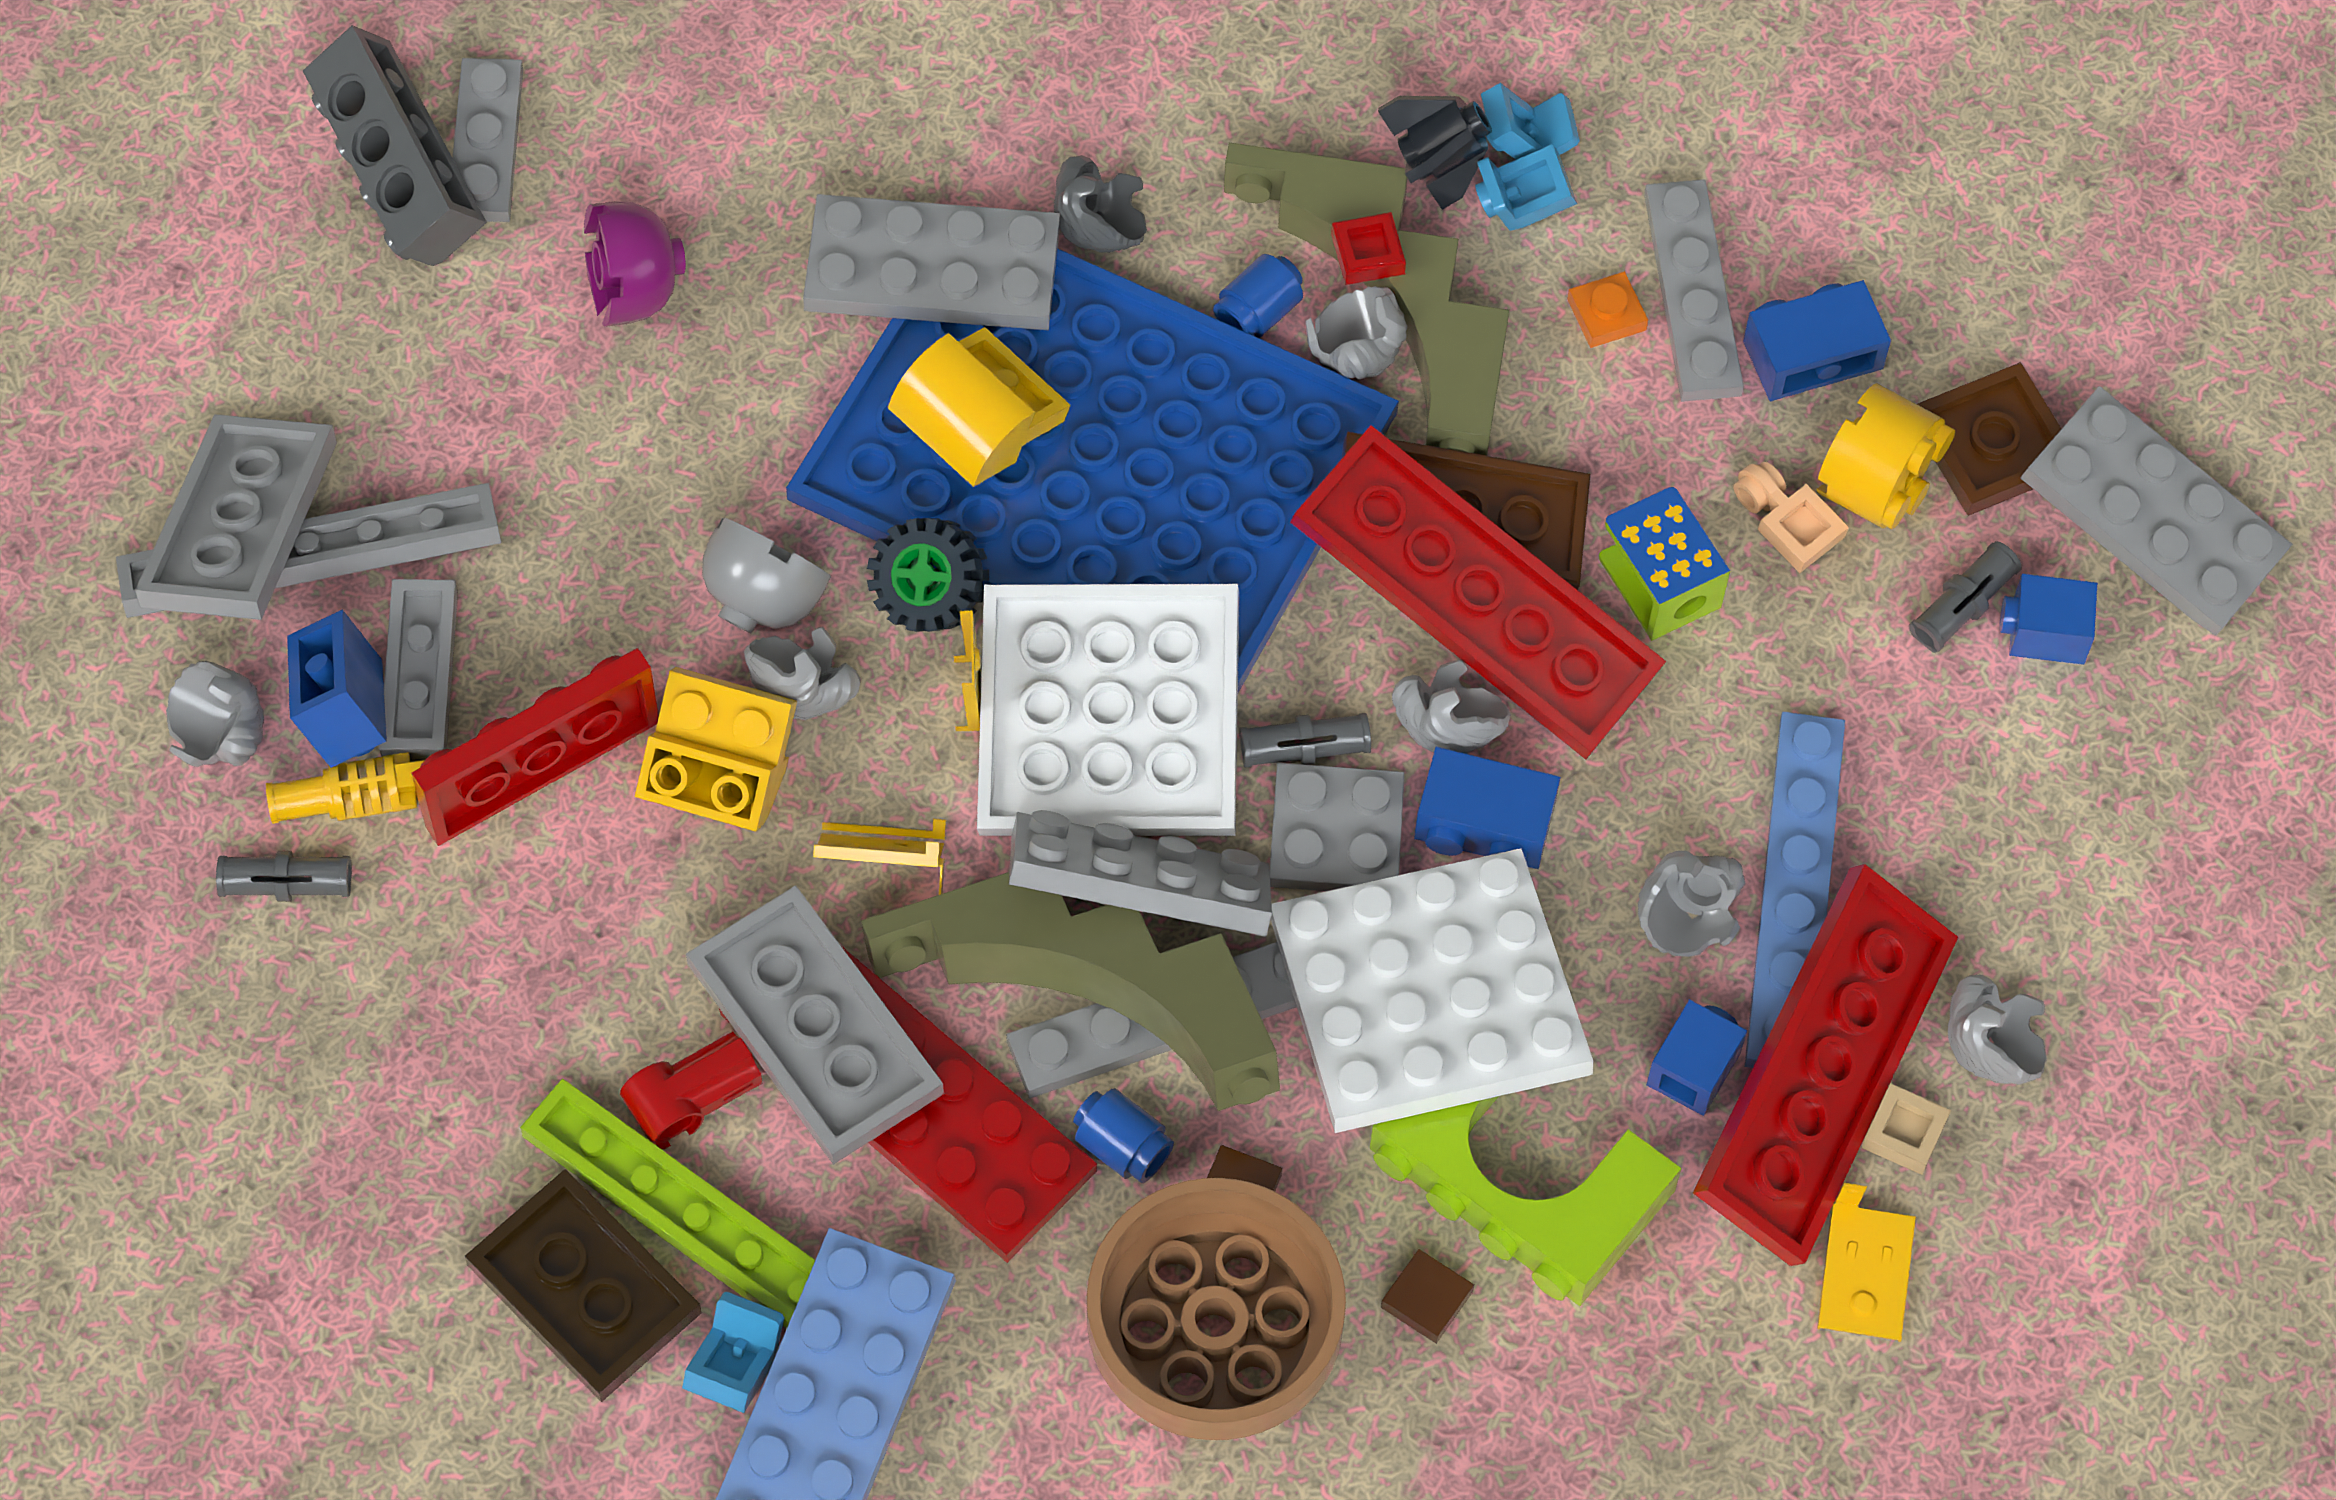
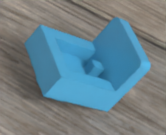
M1502 83L1481 93L1485 115L1492 128V133L1488 134L1486 138L1495 150L1499 152L1505 151L1517 160L1551 144L1556 148L1559 155L1578 145L1580 139L1571 102L1564 94L1559 93L1533 108Z
M1553 144L1499 168L1494 165L1489 157L1477 161L1483 182L1476 184L1475 188L1482 207L1489 218L1498 215L1509 231L1524 228L1577 204L1562 160Z
M724 1292L716 1305L713 1327L685 1370L682 1389L745 1413L767 1377L777 1354L784 1322L783 1314L730 1292Z

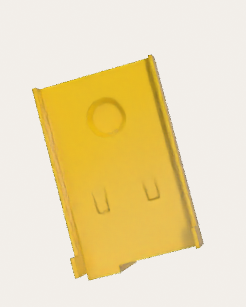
M960 611L966 655L954 656V663L972 662V683H962L968 726H955V730L980 731V649L977 646L973 611Z
M933 818L932 831L822 822V830L945 840L946 819ZM821 833L818 844H814L813 857L940 867L939 895L943 894L945 858H941L944 843Z
M1844 1183L1836 1199V1204H1833L1830 1210V1224L1817 1329H1829L1901 1342L1916 1217L1858 1208L1867 1186Z

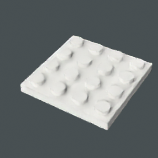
M1238 584L984 585L977 831L979 836H1012L1017 812L1032 815L1034 811L1039 810L1056 812L1067 817L1070 823L1094 828L1102 823L1116 824L1129 829L1133 836H1236Z
M1521 848L1272 903V926L1335 1133L1593 1075V1058Z

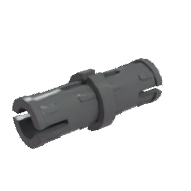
M1998 541L1992 542L1987 547V550L1962 575L1953 574L1943 584V594L1922 615L1909 624L1912 636L1931 652H1939L1944 647V644L1970 618L1978 620L1989 609L1988 600L2015 574L2017 575L2022 570L2020 559L2005 544Z
M1366 713L1311 720L1309 714L1296 716L1293 723L1239 728L1244 768L1252 767V765L1301 760V765H1315L1316 758L1360 752L1364 754L1371 753V733ZM1333 735V738L1330 740L1277 745L1280 741Z
M277 851L276 857L220 856L217 860L216 887L219 897H226L227 895H275L277 902H292V895H342V897H349L351 893L352 862L350 856L294 857L292 851ZM287 876H311V877H287Z

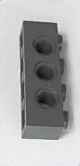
M353 25L349 27L303 70L314 92L312 102L331 124L338 138L335 141L337 150L353 166L361 182L359 190L363 199L377 212L386 229L383 235L387 245L402 259H413L430 266H435L447 259L487 222L390 40Z

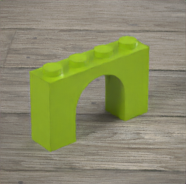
M1499 1096L1373 1125L1370 1150L1375 1153L1373 1155L1374 1161L1383 1172L1401 1182L1408 1177L1427 1192L1426 1199L1428 1203L1440 1215L1451 1221H1456L1461 1217L1480 1231L1478 1237L1481 1243L1492 1254L1506 1261L1510 1260L1513 1256L1533 1271L1532 1279L1544 1293L1560 1301L1568 1297L1578 1306L1583 1304L1675 1192L1682 1169L1628 1129L1589 1177L1577 1188L1562 1196L1551 1199H1524L1510 1195L1488 1181L1478 1169L1470 1151L1468 1137L1473 1127Z

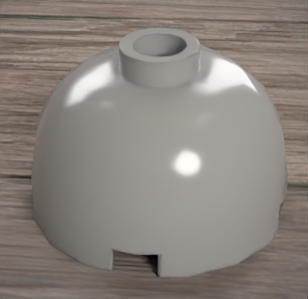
M728 518L721 519L718 527L712 533L703 555L702 577L707 591L718 602L723 604L718 616L750 634L753 632L756 624L781 629L793 626L804 619L821 599L831 578L830 574L794 552L792 554L775 545L774 541Z

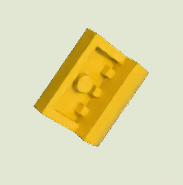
M984 327L960 341H957L948 333L933 343L916 359L901 378L893 392L888 409L966 481L975 487L1016 463L1023 445L1063 423L1071 405Z
M675 667L671 669L666 683L656 731L648 736L634 797L757 832L769 816L786 771L789 757L785 756V751L797 701L683 668Z

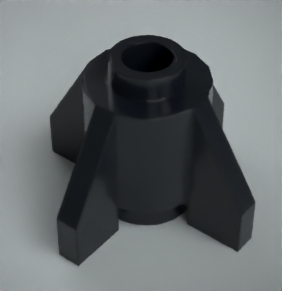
M1398 96L1379 107L1378 112L1394 136L1406 129L1408 133L1398 138V145L1407 162L1405 175L1410 183L1433 175L1434 178L1428 180L1426 186L1442 210L1462 199L1478 169L1477 161L1482 160L1488 150L1485 136L1492 133L1490 123L1481 107L1475 101L1466 104L1459 96Z

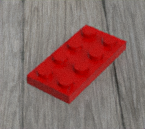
M639 648L632 650L622 657L615 655L602 660L591 670L589 675L567 687L558 686L544 692L538 697L533 706L511 718L502 717L491 721L479 731L477 737L453 750L442 749L433 753L421 764L419 769L411 772L425 827L437 846L657 725L659 713L652 670Z

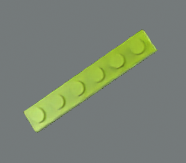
M562 1078L520 1127L522 1137L739 1295L783 1314V1326L787 1329L815 1260Z

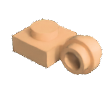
M1770 463L1749 464L1739 472V481L1733 486L1738 500L1752 513H1758L1762 509L1764 511H1771L1761 519L1758 531L1799 573L1803 572L1845 538L1849 527L1807 483L1788 498L1784 494L1786 483L1782 475Z

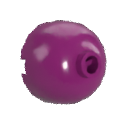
M614 201L590 204L585 213L584 234L596 233V241L593 242L592 252H585V261L597 316L608 305L602 322L604 327L631 324L648 319L660 311L672 296L675 275L685 274L686 260L682 240L680 238L670 239L665 222L647 207L634 202Z

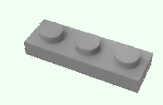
M462 58L453 160L486 222H510L523 80L522 60Z
M392 579L384 679L387 742L379 745L381 757L409 752L410 760H426L433 753L447 749L458 589L455 580Z

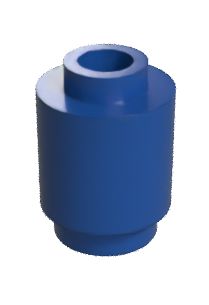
M1262 254L1220 291V301L1213 306L1214 315L1217 320L1260 338L1302 301V276L1296 266L1283 256L1275 258L1269 254Z
M1116 1088L1107 1091L1104 1095L1098 1091L1093 1092L1080 1106L1073 1119V1122L1079 1126L1075 1135V1141L1124 1179L1133 1176L1140 1183L1147 1182L1161 1168L1174 1146V1141L1164 1134L1166 1127Z

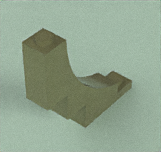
M1229 142L1225 160L1224 193L1235 194L1239 199L1248 203H1264L1269 199L1280 201L1278 229L1307 241L1337 261L1338 258L1331 236L1332 223L1392 212L1406 261L1405 275L1363 283L1367 287H1388L1394 293L1399 308L1404 314L1405 322L1408 326L1406 341L1417 365L1425 396L1427 419L1426 445L1487 456L1510 310L1450 301L1459 239L1400 230L1408 180L1405 175V168Z
M1009 872L861 920L868 958L874 974L879 978L897 972H908L922 964L938 959L949 985L967 983L1021 984L1053 989L1083 997L1115 1010L1142 1025L1164 1041L1186 1062L1204 1085L1218 1111L1238 1104H1251L1259 1101L1265 1095L1280 1091L1276 1049L1221 933L1159 954L1140 911L1105 905L1071 916L1062 895L1009 885Z

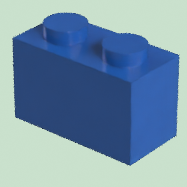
M1864 280L1844 286L1839 283L1829 284L1821 287L1809 296L1788 302L1778 299L1761 305L1755 311L1749 312L1743 343L1769 401H1774L1882 370L1891 339Z
M343 609L288 635L290 719L326 763L332 768L353 757L363 756L372 751L376 746L387 742L382 658Z
M1435 747L1417 814L1414 839L1424 841L1426 846L1432 851L1448 856L1459 855L1462 851L1489 856L1521 848L1527 867L1539 869L1561 777Z

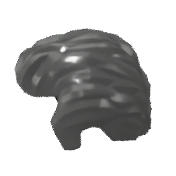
M1083 155L1069 157L1062 163L1056 178L1054 213H1060V229L1064 237L1078 247L1093 249L1099 253H1110L1140 245L1147 231L1146 220L1142 212L1133 208L1132 195L1134 192L1143 189L1142 178L1119 173L1113 180L1103 183L1097 165L1090 158Z

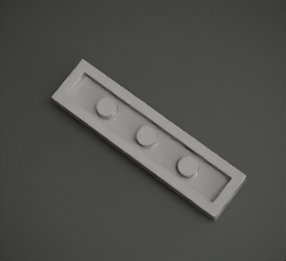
M1706 180L1646 184L1644 198L1681 402L1741 397L1744 385Z

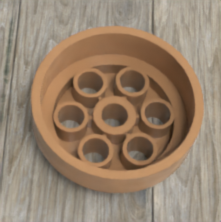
M1201 1178L1167 1186L1141 1199L1128 1209L1111 1227L1097 1250L1091 1266L1087 1287V1331L1094 1360L1101 1375L1116 1396L1138 1416L1163 1430L1194 1439L1231 1440L1262 1433L1276 1427L1294 1416L1316 1396L1330 1375L1339 1354L1345 1320L1346 1294L1343 1274L1337 1255L1321 1228L1306 1212L1286 1197L1266 1187L1227 1178ZM1235 1258H1246L1253 1261L1260 1270L1250 1278L1240 1279L1231 1276L1224 1266ZM1181 1264L1187 1267L1193 1276L1183 1284L1173 1285L1164 1282L1157 1273L1166 1265ZM1285 1309L1292 1312L1298 1318L1299 1323L1290 1330L1280 1331L1271 1328L1264 1321V1316L1270 1311ZM1218 1315L1227 1319L1231 1323L1232 1329L1225 1335L1212 1337L1202 1333L1196 1324L1206 1316ZM1152 1321L1159 1324L1166 1333L1158 1341L1144 1343L1136 1340L1129 1331L1139 1322ZM1259 1367L1270 1374L1272 1381L1264 1388L1249 1389L1237 1380L1236 1375L1245 1368ZM1192 1373L1203 1380L1205 1387L1194 1395H1181L1170 1387L1169 1381L1178 1374Z

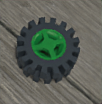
M914 518L906 520V523L903 525H894L887 530L890 535L886 539H878L873 548L879 551L877 557L869 558L867 569L874 570V580H867L868 590L876 591L879 598L873 601L879 611H887L890 614L887 620L894 625L906 626L905 630L932 632L952 629L961 625L959 622L961 621L960 611H973V615L976 613L977 610L973 608L976 602L984 601V590H981L982 582L989 581V569L983 570L981 560L987 559L983 548H976L973 543L977 538L970 531H962L959 528L960 524L951 520H940V518ZM930 563H932L940 572L935 571L934 567ZM934 581H936V583H935L933 586L930 587V592H929V586L932 585Z

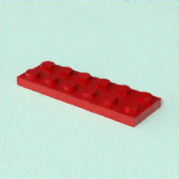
M1372 425L1300 506L1291 519L1290 523L1458 658L1463 660L1585 760H1587L1666 663L1662 657Z
M1866 864L1849 869L1693 1191L1694 1195L1789 1266L1806 1263L1959 938Z
M841 946L942 1081L944 1089L943 1095L868 1143L1008 1263L1097 1172V1163ZM719 1008L720 1015L728 1021V1019L725 1017V1015Z

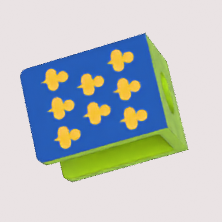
M1668 487L1607 516L1605 527L1616 544L1602 550L1599 553V560L1651 641L1722 608L1730 569L1676 488Z

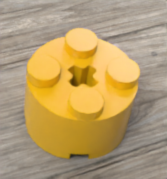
M1875 383L1857 402L1867 408L1863 416L1857 417L1853 422L1846 419L1834 438L1818 476V480L1824 484L1816 490L1818 494L1883 529L1886 527L1894 529L1901 521L1905 512L1912 516L1925 498L1930 483L1922 478L1931 461L1939 462L1945 455L1954 438L1955 429L1945 425L1943 418Z

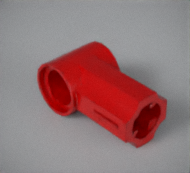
M732 1031L672 1066L669 1062L661 1061L641 1069L625 1082L620 1090V1096L649 1141L664 1150L671 1146L668 1140L684 1131H687L690 1136L700 1128L704 1121V1116L763 1083L762 1075L751 1052L741 1037L739 1038Z

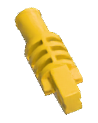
M409 752L392 754L378 758L349 761L332 768L328 765V768L323 769V776L280 783H266V796L271 822L276 824L279 821L329 813L331 819L337 818V821H344L418 808L416 801L417 793L411 772L419 769L425 760L410 762Z

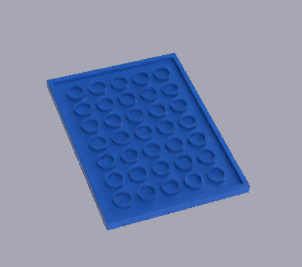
M1058 249L1049 330L892 318L787 485L786 494L788 501L875 541L886 539L890 535L887 532L888 529L894 525H903L909 519L940 518V520L956 522L960 524L959 528L962 531H970L977 538L973 542L976 548H983L987 559L981 560L983 570L989 569V581L982 582L981 590H984V585L1238 584L1239 693L1321 548L1290 523L1294 513L1342 459L1343 442L1347 432L1364 434L1372 425L1385 436L1398 413L1399 401ZM985 327L1071 406L1063 423L1022 446L1016 463L973 487L888 409V405L895 388L906 371L933 343L948 333L957 341H960Z

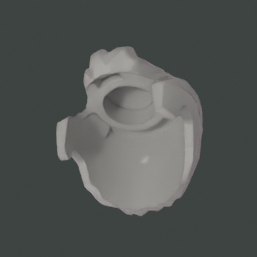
M1368 286L1364 290H1355L1353 293L1344 294L1336 301L1331 302L1315 319V329L1311 318L1305 321L1307 343L1313 356L1319 358L1323 366H1329L1334 371H1338L1339 374L1348 378L1357 377L1358 379H1363L1383 373L1395 361V356L1398 354L1402 342L1407 337L1406 330L1408 326L1405 322L1404 314L1399 308L1394 293L1388 287Z
M819 627L811 632L814 645L810 649H802L790 639L771 636L754 640L744 650L745 662L750 671L751 682L756 689L797 701L793 719L808 720L837 710L846 705L859 692L860 677L855 669L846 663L840 667L832 668L836 643L824 627Z
M1461 659L1441 665L1430 687L1420 676L1411 675L1400 680L1395 685L1392 693V702L1396 707V714L1401 724L1408 730L1409 735L1418 745L1433 753L1435 747L1468 754L1475 749L1485 747L1495 737L1504 733L1509 726L1508 722L1510 721L1511 714L1500 697L1483 687L1467 689L1461 685L1459 677L1468 670L1466 664Z
M199 661L183 669L181 677L175 680V685L170 689L168 707L166 709L169 733L182 745L183 749L171 745L169 751L194 767L212 765L218 761L230 763L233 766H242L250 759V756L255 754L257 746L263 738L264 712L258 699L257 688L245 676L213 662Z
M1674 851L1667 854L1645 880V884L1639 893L1638 916L1640 927L1644 930L1648 940L1651 941L1652 946L1659 949L1662 953L1669 952L1674 956L1690 957L1700 955L1709 945L1720 942L1723 946L1728 945L1740 929L1737 919L1732 917L1728 908L1734 899L1740 895V891L1745 885L1742 865L1734 858L1718 855L1694 856L1688 851ZM1687 912L1698 916L1692 919Z
M1969 975L1961 980L1951 999L1948 1023V1039L1957 1062L1966 1070L1973 1072L1975 1076L1989 1079L1994 1083L2021 1085L2040 1078L2047 1061L2044 1040L2031 1031L2030 1018L2031 1016L2044 1014V1001L2027 994H2018L2012 999L2001 1003L1998 988L1990 978L1984 975Z

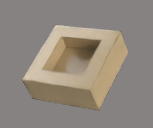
M1890 1083L1861 1148L1923 1175L1951 1110Z

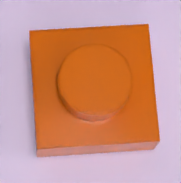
M1625 271L1568 290L1567 300L1590 348L1647 330L1648 318Z

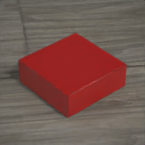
M1392 212L1332 223L1331 236L1345 285L1405 275L1406 261Z

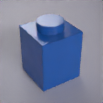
M2022 574L2014 597L2004 596L2000 613L1999 631L2000 633L2010 634L2009 656L2084 665L2095 638L2098 583Z
M1689 999L1652 1061L1646 1085L1704 1116L1740 1056L1747 1030L1738 1026L1736 1019L1725 1010L1711 1005L1703 1007Z

